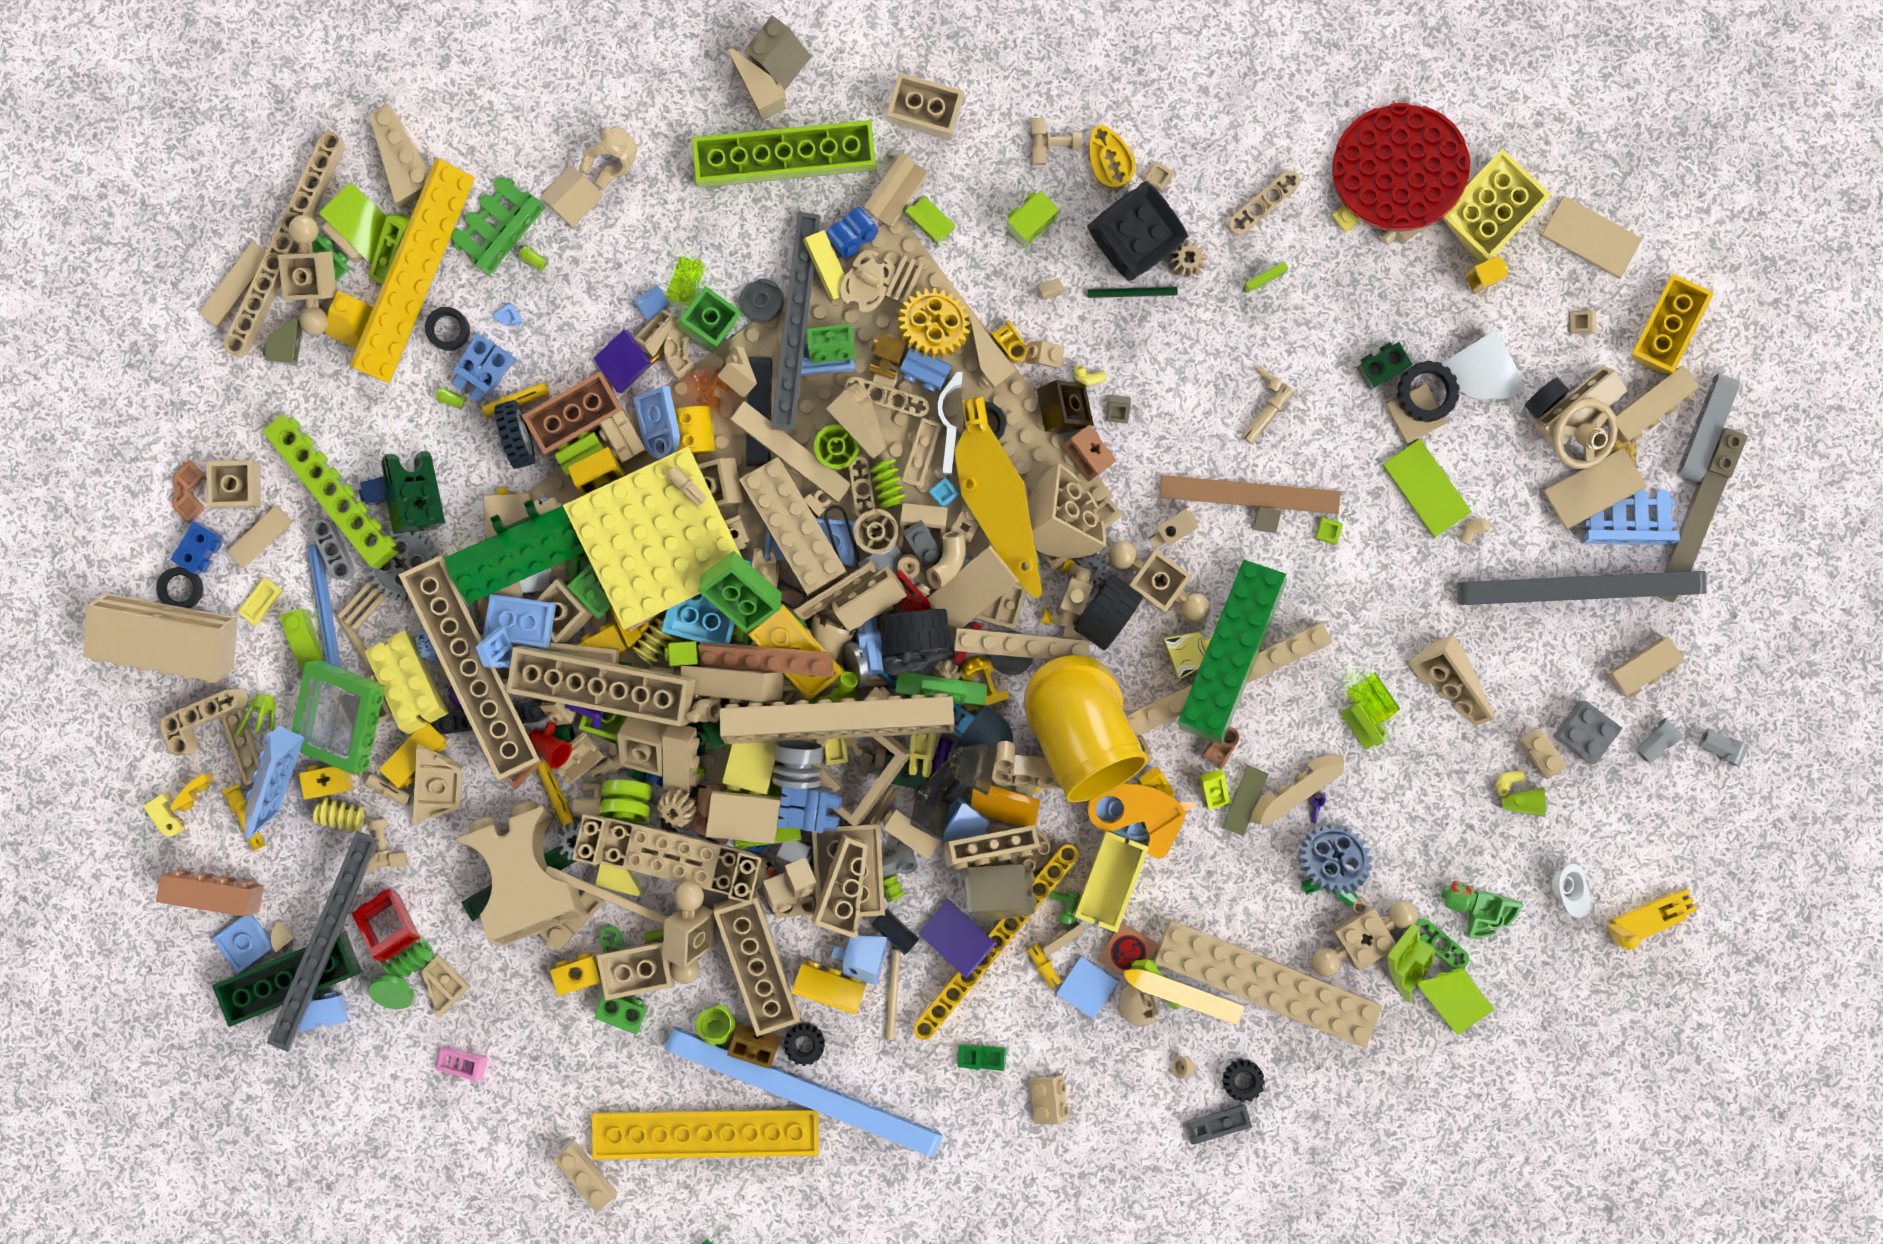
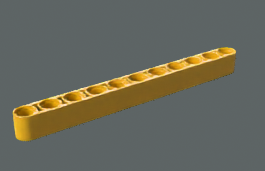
M1064 843L1060 845L1048 859L1047 863L1034 876L1035 883L1032 886L1036 883L1045 885V890L1042 894L1035 893L1037 904L1034 906L1035 911L1078 859V851L1073 844ZM1065 848L1073 849L1074 855L1071 859L1062 858L1061 854ZM1052 865L1059 867V874L1055 877H1050L1047 874V869ZM1032 914L1012 917L1017 921L1016 926L1012 929H1007L1004 926L1006 919L997 921L987 935L990 938L994 935L1000 936L1002 943L999 946H995L987 955L988 960L983 964H979L973 971L974 977L970 981H964L961 978V973L958 970L916 1020L914 1033L917 1038L927 1040L934 1035ZM956 988L959 991L958 997L954 999L949 998L946 994L947 990ZM937 1005L945 1009L944 1014L941 1016H936L932 1012V1009ZM921 1023H927L931 1029L928 1033H921L918 1030V1026Z

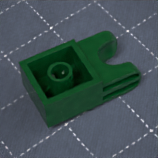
M420 451L414 458V472L406 471L400 464L397 455L392 453L385 454L381 460V467L393 534L436 530L445 524L430 452Z

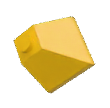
M338 290L328 310V327L325 330V334L356 349L373 307Z

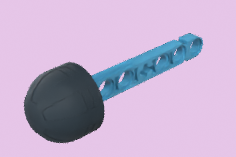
M856 638L852 639L850 643H856ZM881 650V657L883 659V657L888 655H884L883 651ZM884 670L882 674L877 675L896 689V680L892 679ZM958 703L953 704V711L956 713L953 734L960 739L953 748L952 753L973 767L980 769L992 768L994 752L998 742L1008 741L1013 743V733L1009 723L988 705H985L978 715L974 716ZM961 716L963 719H961L958 726L955 725Z

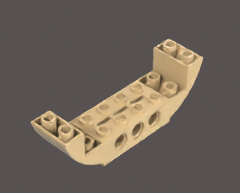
M583 814L572 858V860L592 865L602 863L678 883L694 882L703 889L727 894L730 899L750 904L762 859L753 853L723 843L642 823Z

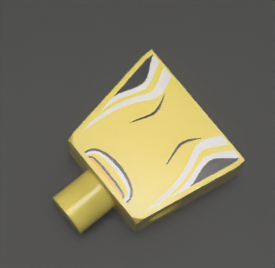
M1195 632L1162 639L1177 679H1182L1200 668L1212 637L1203 640L1201 633Z

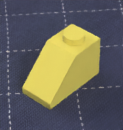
M600 864L595 886L638 897L642 895L643 890L632 871Z

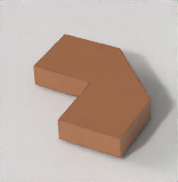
M191 460L173 475L174 498H172V507L189 524L206 509L191 491L207 476Z

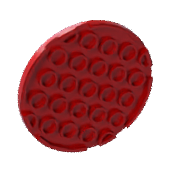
M1393 103L1389 106L1378 109L1374 108L1364 113L1345 130L1334 153L1332 166L1333 182L1341 202L1360 221L1387 231H1412L1437 222L1456 206L1468 183L1470 155L1460 130L1442 113L1427 106L1421 107L1410 105L1409 103Z

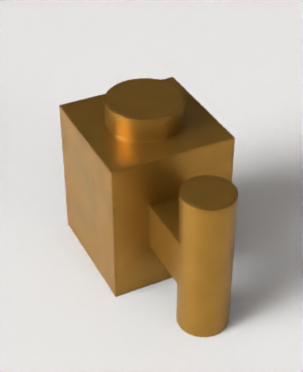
M881 333L879 339H874L871 351L874 352L873 358L880 360V365L871 363L868 371L894 380L897 371L888 368L890 364L900 366L906 349V341Z

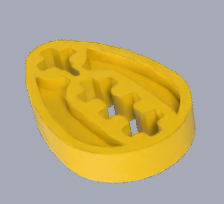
M1105 125L1096 126L1092 130L1089 143V158L1094 177L1099 184L1106 188H1121L1127 185L1134 175L1135 159L1129 147L1116 132ZM1097 131L1107 134L1104 138V143L1101 139L1095 138L1098 134ZM1107 151L1110 154L1116 155L1113 157V162L1120 165L1117 171L1119 174L1124 175L1122 182L1112 179L1115 176V172L1113 169H1108L1111 165L1110 160L1104 159Z

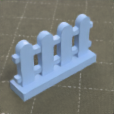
M1665 489L1659 490L1655 495V499H1648L1647 492L1641 490L1635 493L1632 499H1624L1610 507L1611 521H1604V511L1586 520L1584 525L1589 527V530L1583 534V544L1674 545L1680 540L1679 531H1672V529L1676 528V522H1672L1671 506L1675 505V499H1670V493ZM1626 506H1633V521H1627ZM1648 506H1655L1656 521H1649ZM1627 528H1634V531H1627ZM1649 528H1656V531H1650Z

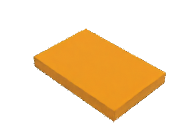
M975 781L971 806L983 816L1019 827L1037 826L1041 800Z

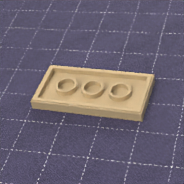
M1566 196L1561 198L1541 234L1545 239L1618 279L1623 276L1643 239Z
M1623 448L1609 455L1599 464L1583 469L1549 487L1543 493L1564 528L1568 530L1645 489L1647 485Z
M990 545L960 570L952 581L935 591L927 599L931 602L930 608L932 610H947L949 631L954 635L955 628H963L1018 583L1019 579Z

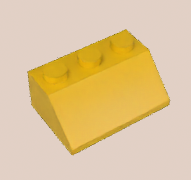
M810 959L807 962L803 961L791 993L856 1015L866 983L851 976L842 975L840 969L829 967L827 970L820 967L821 963Z

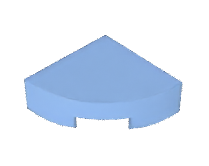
M512 303L492 314L496 320L502 324L504 323V325L516 326L524 323Z

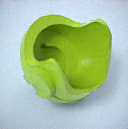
M716 1004L714 1007L701 1012L697 1017L696 1031L700 1038L704 1040L703 1043L716 1047V1044L721 1045L731 1039L735 1031V1020L732 1014L728 1012V1007Z

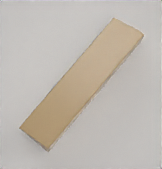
M871 560L810 598L793 611L804 621L830 605L831 601L879 571Z

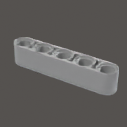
M1717 373L1712 380L1713 385H1710L1704 400L1705 406L1702 405L1695 423L1697 427L1694 426L1687 444L1689 447H1686L1679 466L1681 468L1678 467L1677 475L1700 483L1706 474L1740 386V381Z

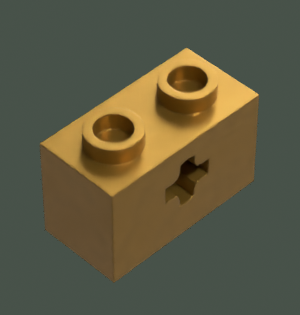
M737 1023L727 1056L770 1069L780 1037L770 1033L757 1036L754 1028Z

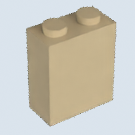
M898 807L895 811L890 809L882 821L885 823L884 830L927 860H929L941 842L938 835Z

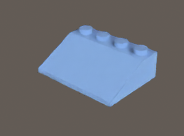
M281 726L267 734L264 740V744H266L265 750L258 759L259 769L254 773L251 780L254 783L253 787L245 798L247 802L245 808V837L248 839L253 837L279 813L304 740L303 736Z

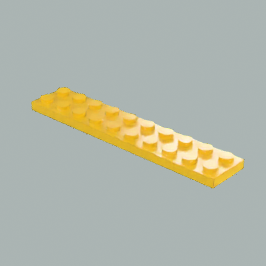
M435 158L349 365L356 370L389 384L475 180V177L442 159Z
M813 1109L594 1112L592 1114L593 1160L819 1156V1112Z

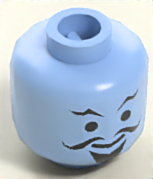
M419 631V635L415 638L419 656L427 658L428 662L439 660L426 631Z

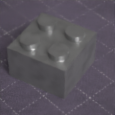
M1579 700L1553 737L1587 763L1596 764L1623 728L1589 702Z

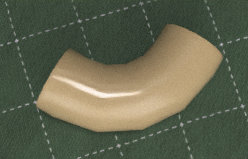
M951 531L942 535V557L926 573L928 582L933 588L940 589L947 585L957 576L962 568L966 554L963 531Z

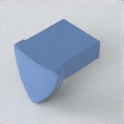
M658 285L642 296H637L632 300L635 307L648 321L670 305Z

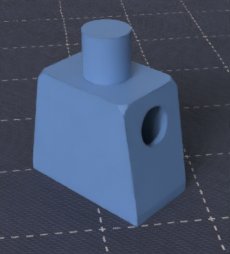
M956 796L935 831L940 839L946 842L993 833L986 829L989 825L988 820L959 796Z

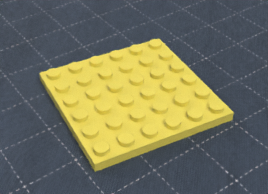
M689 446L563 505L623 630L700 594L698 589L701 574L733 551L741 556ZM675 465L688 479H693L692 482L706 495L707 499L700 506H696L683 492L680 493V489L665 476Z

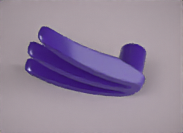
M565 704V708L592 718V727H601V718L603 716L601 711Z

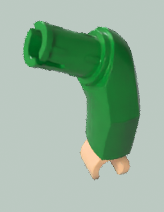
M1325 870L1328 874L1333 875L1329 870ZM1313 879L1301 882L1306 895L1319 891L1320 884L1316 883L1312 886L1311 882ZM1334 889L1331 891L1347 906H1352L1357 914H1360V911L1355 908L1357 904H1363L1366 907L1365 901L1362 898H1358V895L1352 889L1347 895L1343 889L1340 895H1337Z

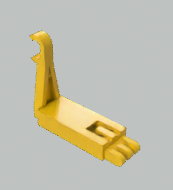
M1687 888L1677 893H1668L1610 919L1611 923L1607 924L1606 927L1615 946L1626 947L1627 951L1634 949L1640 945V940L1687 920L1686 915L1698 910L1696 905L1688 908L1686 906L1694 902L1692 897L1683 900L1684 896L1690 894L1689 889Z

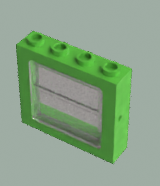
M322 660L305 662L292 726V732L304 737L300 752L350 774L367 771L370 765L372 746L375 742L374 736L379 722L381 703L384 699L385 685Z

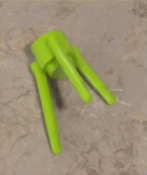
M257 694L256 699H251L250 707L235 735L237 737L240 736L254 708L255 712L259 713L255 732H260L264 714L268 715L269 711L270 731L273 732L275 730V710L277 704H274L275 697Z

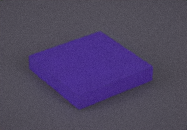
M623 329L593 358L617 393H622L652 364L626 329Z

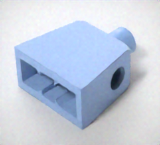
M858 936L857 939L850 937L847 947L834 945L832 958L843 960V973L845 975L877 986L887 949V937Z

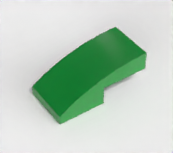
M959 1044L957 1067L1004 1071L1007 1047Z

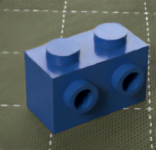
M193 521L170 560L189 572L200 575L201 572L204 573L209 568L211 563L209 559L212 554L217 553L221 548L223 536L204 524Z

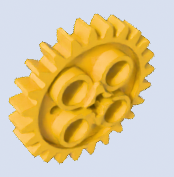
M925 288L923 295L916 291L914 297L909 296L907 302H903L902 309H900L897 324L901 325L898 333H904L902 341L909 340L907 347L915 346L914 353L922 350L923 357L927 353H931L932 359L935 358L936 353H939L940 357L944 358L945 352L951 356L954 349L959 351L961 344L964 345L967 340L965 337H968L970 333L968 329L971 325V322H968L970 314H963L966 306L959 307L960 299L953 301V294L947 297L945 296V290L937 294L936 288L930 294ZM930 307H935L938 311H933ZM914 320H919L923 324H917ZM946 322L952 323L954 326H948ZM930 336H936L939 340H933Z

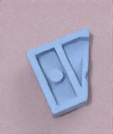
M496 628L475 646L477 655L484 667L510 669L513 647L505 628Z

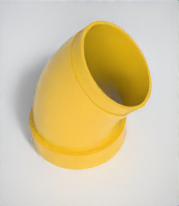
M1080 655L1059 657L1040 667L1029 680L1024 693V709L1028 725L1038 739L1046 760L1060 788L1064 791L1067 801L1071 803L1086 801L1113 790L1135 776L1148 761V757L1141 749V744L1123 711V698L1116 677L1100 661Z

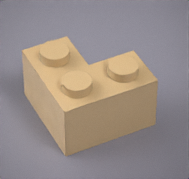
M807 858L785 865L783 874L763 881V890L772 912L787 911L792 907L791 905L799 902L800 904H805L815 896L816 880Z

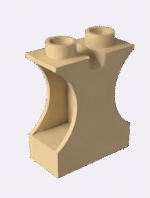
M535 801L519 804L510 810L512 818L507 820L509 832L506 835L503 830L496 826L493 817H487L470 823L468 825L470 833L457 838L458 843L471 850L478 851L490 868L492 890L490 899L480 914L487 941L500 947L586 915L578 889L568 883L558 881L544 872L547 867L544 858V840L555 816L543 806L538 808Z

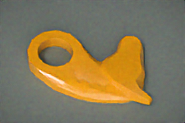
M1123 783L1105 794L1089 799L1086 809L1090 821L1097 828L1104 831L1112 832L1128 825L1144 822L1149 833L1148 853L1156 859H1161L1169 852L1182 827L1186 812L1196 808V803L1179 802L1167 793L1150 786ZM1107 796L1117 797L1123 804L1121 815L1112 821L1100 819L1096 813L1098 802Z

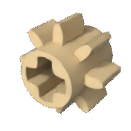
M940 660L932 671V674L935 675L934 677L959 680L962 676L961 673H958L959 666L951 660H947L945 663Z

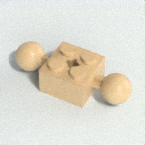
M300 215L292 219L289 224L290 237L298 243L299 253L278 255L283 300H305L306 309L300 314V326L303 331L310 335H319L328 327V315L319 307L318 299L335 297L337 294L332 251L313 252L312 242L318 236V225L311 217Z
M1118 541L1111 546L1108 553L1110 563L1118 569L1130 568L1137 573L1129 583V586L1141 593L1144 600L1162 613H1166L1172 603L1176 601L1182 606L1181 609L1184 617L1192 622H1200L1207 618L1210 613L1208 599L1198 593L1189 595L1183 590L1192 577L1190 573L1156 549L1143 562L1137 557L1136 548L1130 542ZM1162 576L1164 586L1160 585L1157 587L1154 578Z
M685 882L677 887L674 900L681 910L668 917L663 925V958L672 962V976L681 984H689L697 979L700 973L697 959L713 948L715 916L712 909L702 905L704 899L703 890L694 882Z
M1397 901L1391 906L1389 916L1381 920L1375 908L1371 906L1360 911V914H1355L1332 929L1341 945L1336 949L1325 947L1317 950L1312 957L1313 969L1321 976H1333L1339 971L1341 961L1349 957L1354 967L1361 971L1390 953L1396 943L1389 931L1394 928L1408 929L1410 925L1416 924L1418 920L1417 908L1409 901ZM1363 934L1369 936L1368 941L1366 943L1361 942L1363 940Z

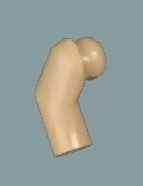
M1478 518L1467 523L1460 542L1471 546L1475 534L1480 532L1486 533L1490 530V522L1485 518Z

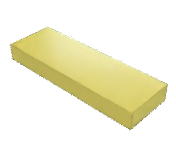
M823 230L805 237L803 242L830 300L834 301L841 298L840 288L845 274L825 231ZM847 281V282H846V291H847V294H850V293H849V289H848L849 283H848V281Z

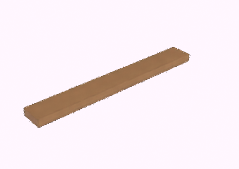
M1161 475L1159 498L1339 514L1341 491Z

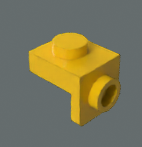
M1158 766L1147 771L1139 778L1143 785L1161 790L1172 797L1176 794Z

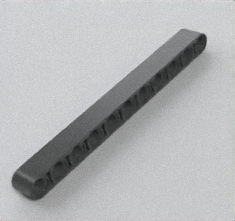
M1706 571L1457 582L1458 605L1707 594Z

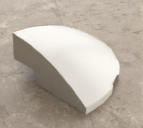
M1496 330L1442 363L1444 367L1447 366L1451 369L1450 372L1456 375V382L1460 386L1459 392L1466 394L1470 398L1501 400L1526 390L1518 370Z

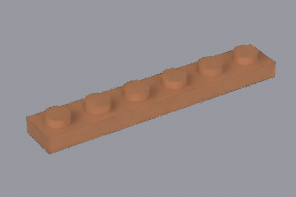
M701 642L698 645L700 666L832 677L834 674L833 652Z

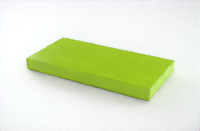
M1418 439L1382 464L1433 538L1472 512L1421 439Z

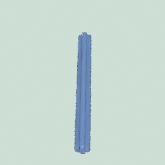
M317 544L308 546L325 658L327 663L341 668L324 559Z

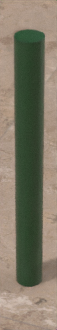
M1177 287L1088 289V298L1177 296L1178 294Z

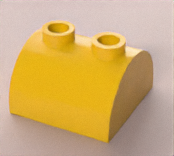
M694 406L674 409L680 434L677 451L689 446L693 455L716 452L711 408L708 406Z

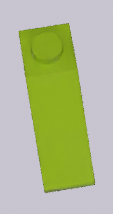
M403 213L386 216L368 277L382 285L410 221V217Z
M298 609L279 615L286 638L302 673L304 672L305 662L324 661L309 610Z

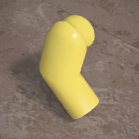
M1523 770L1502 773L1495 784V791L1500 796H1507L1510 793L1509 789L1513 782L1525 780Z

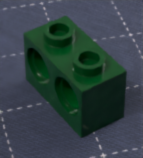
M1389 342L1379 348L1381 351L1379 354L1373 356L1370 353L1360 359L1362 364L1356 368L1370 390L1413 365L1400 342L1394 345ZM1389 353H1393L1397 356V364H1392L1389 362ZM1369 365L1377 366L1379 370L1378 375H1372L1369 372Z

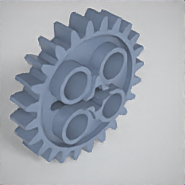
M1332 823L1329 829H1327L1325 824H1323L1320 830L1315 827L1312 833L1309 832L1305 837L1306 839L1302 841V847L1298 851L1301 854L1298 862L1304 864L1300 870L1307 871L1305 879L1312 877V886L1316 883L1320 884L1319 891L1326 887L1328 894L1334 889L1336 894L1340 895L1343 889L1347 895L1351 889L1356 891L1359 885L1363 886L1365 879L1369 877L1370 873L1368 871L1373 866L1369 864L1373 857L1367 855L1370 848H1363L1366 840L1358 841L1359 833L1354 836L1351 835L1352 828L1343 831V825L1336 829ZM1338 844L1343 845L1346 849L1340 848ZM1317 849H1321L1325 854H1320ZM1346 864L1351 865L1354 869H1349ZM1325 869L1330 870L1333 875L1328 874Z

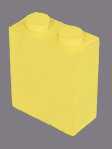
M776 742L732 744L722 783L728 784L727 788L740 791L743 788L750 790L749 794L767 795L774 776L773 767L777 764V761L774 759Z

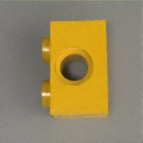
M589 952L577 955V960L568 962V959L554 963L555 967L550 970V974L558 996L602 982L596 954L590 955ZM573 967L581 970V978L573 977L571 973Z

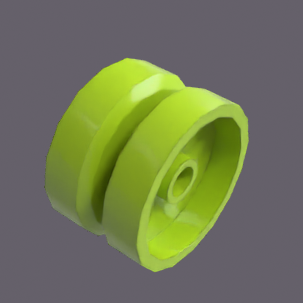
M607 780L602 783L601 795L605 800L600 802V816L631 822H645L649 820L650 808L645 803L651 800V786L631 780Z

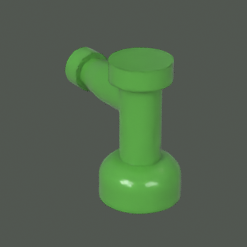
M1053 890L1050 892L1049 899L1066 904L1064 913L1058 915L1057 921L1070 925L1075 924L1076 919L1073 916V911L1077 898H1080L1081 894L1067 891V895L1056 893Z

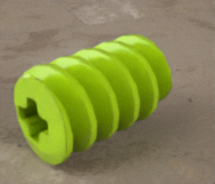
M896 459L875 463L872 465L875 467L870 470V474H877L872 481L880 483L875 487V491L882 492L877 496L878 500H884L879 505L881 509L906 503L901 502V499L906 497V494L898 493L899 490L904 488L903 485H896V482L901 477L893 475L899 469L891 467L896 462Z

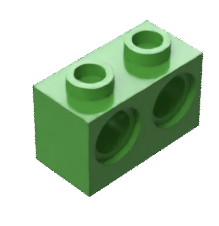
M603 994L594 1019L637 1035L649 1006L644 1004L645 1001L637 997H632V999L620 997L605 1000ZM607 1001L616 1002L617 1011H610L607 1008ZM635 1009L639 1014L638 1019H631L628 1016V1010Z

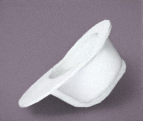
M1569 864L1563 870L1554 871L1551 883L1553 893L1556 897L1562 899L1566 911L1575 918L1584 917L1590 909L1591 898L1582 868L1576 864Z

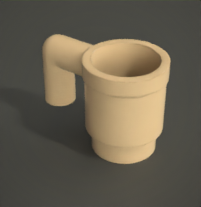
M583 782V791H594L593 798L574 799L573 817H580L582 819L583 814L600 816L599 806L600 802L603 801V796L601 795L602 783Z

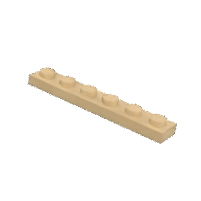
M955 628L953 650L1054 660L1069 655L1088 657L1090 641Z

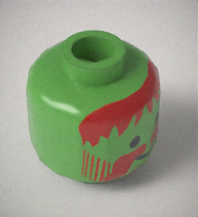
M1452 881L1450 886L1445 885L1441 894L1446 908L1462 914L1467 910H1472L1477 896L1474 893L1473 887L1459 881Z

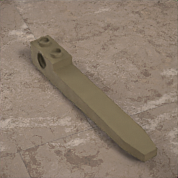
M1723 428L1706 474L1702 481L1696 485L1679 530L1680 540L1674 544L1664 572L1692 570L1727 480L1734 473L1748 435L1730 428ZM1678 595L1659 596V598L1672 603L1678 597Z

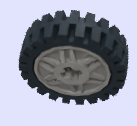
M517 400L495 405L494 413L499 430L498 433L512 468L518 469L535 464L536 459L530 431L522 417L524 413Z

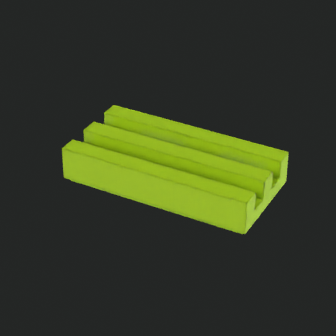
M1284 261L1246 282L1243 288L1249 294L1285 274L1289 267Z

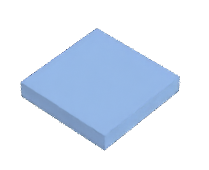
M253 914L246 917L241 916L212 938L237 974L242 973L272 951L270 937Z
M1080 956L1056 994L1094 1019L1119 981Z

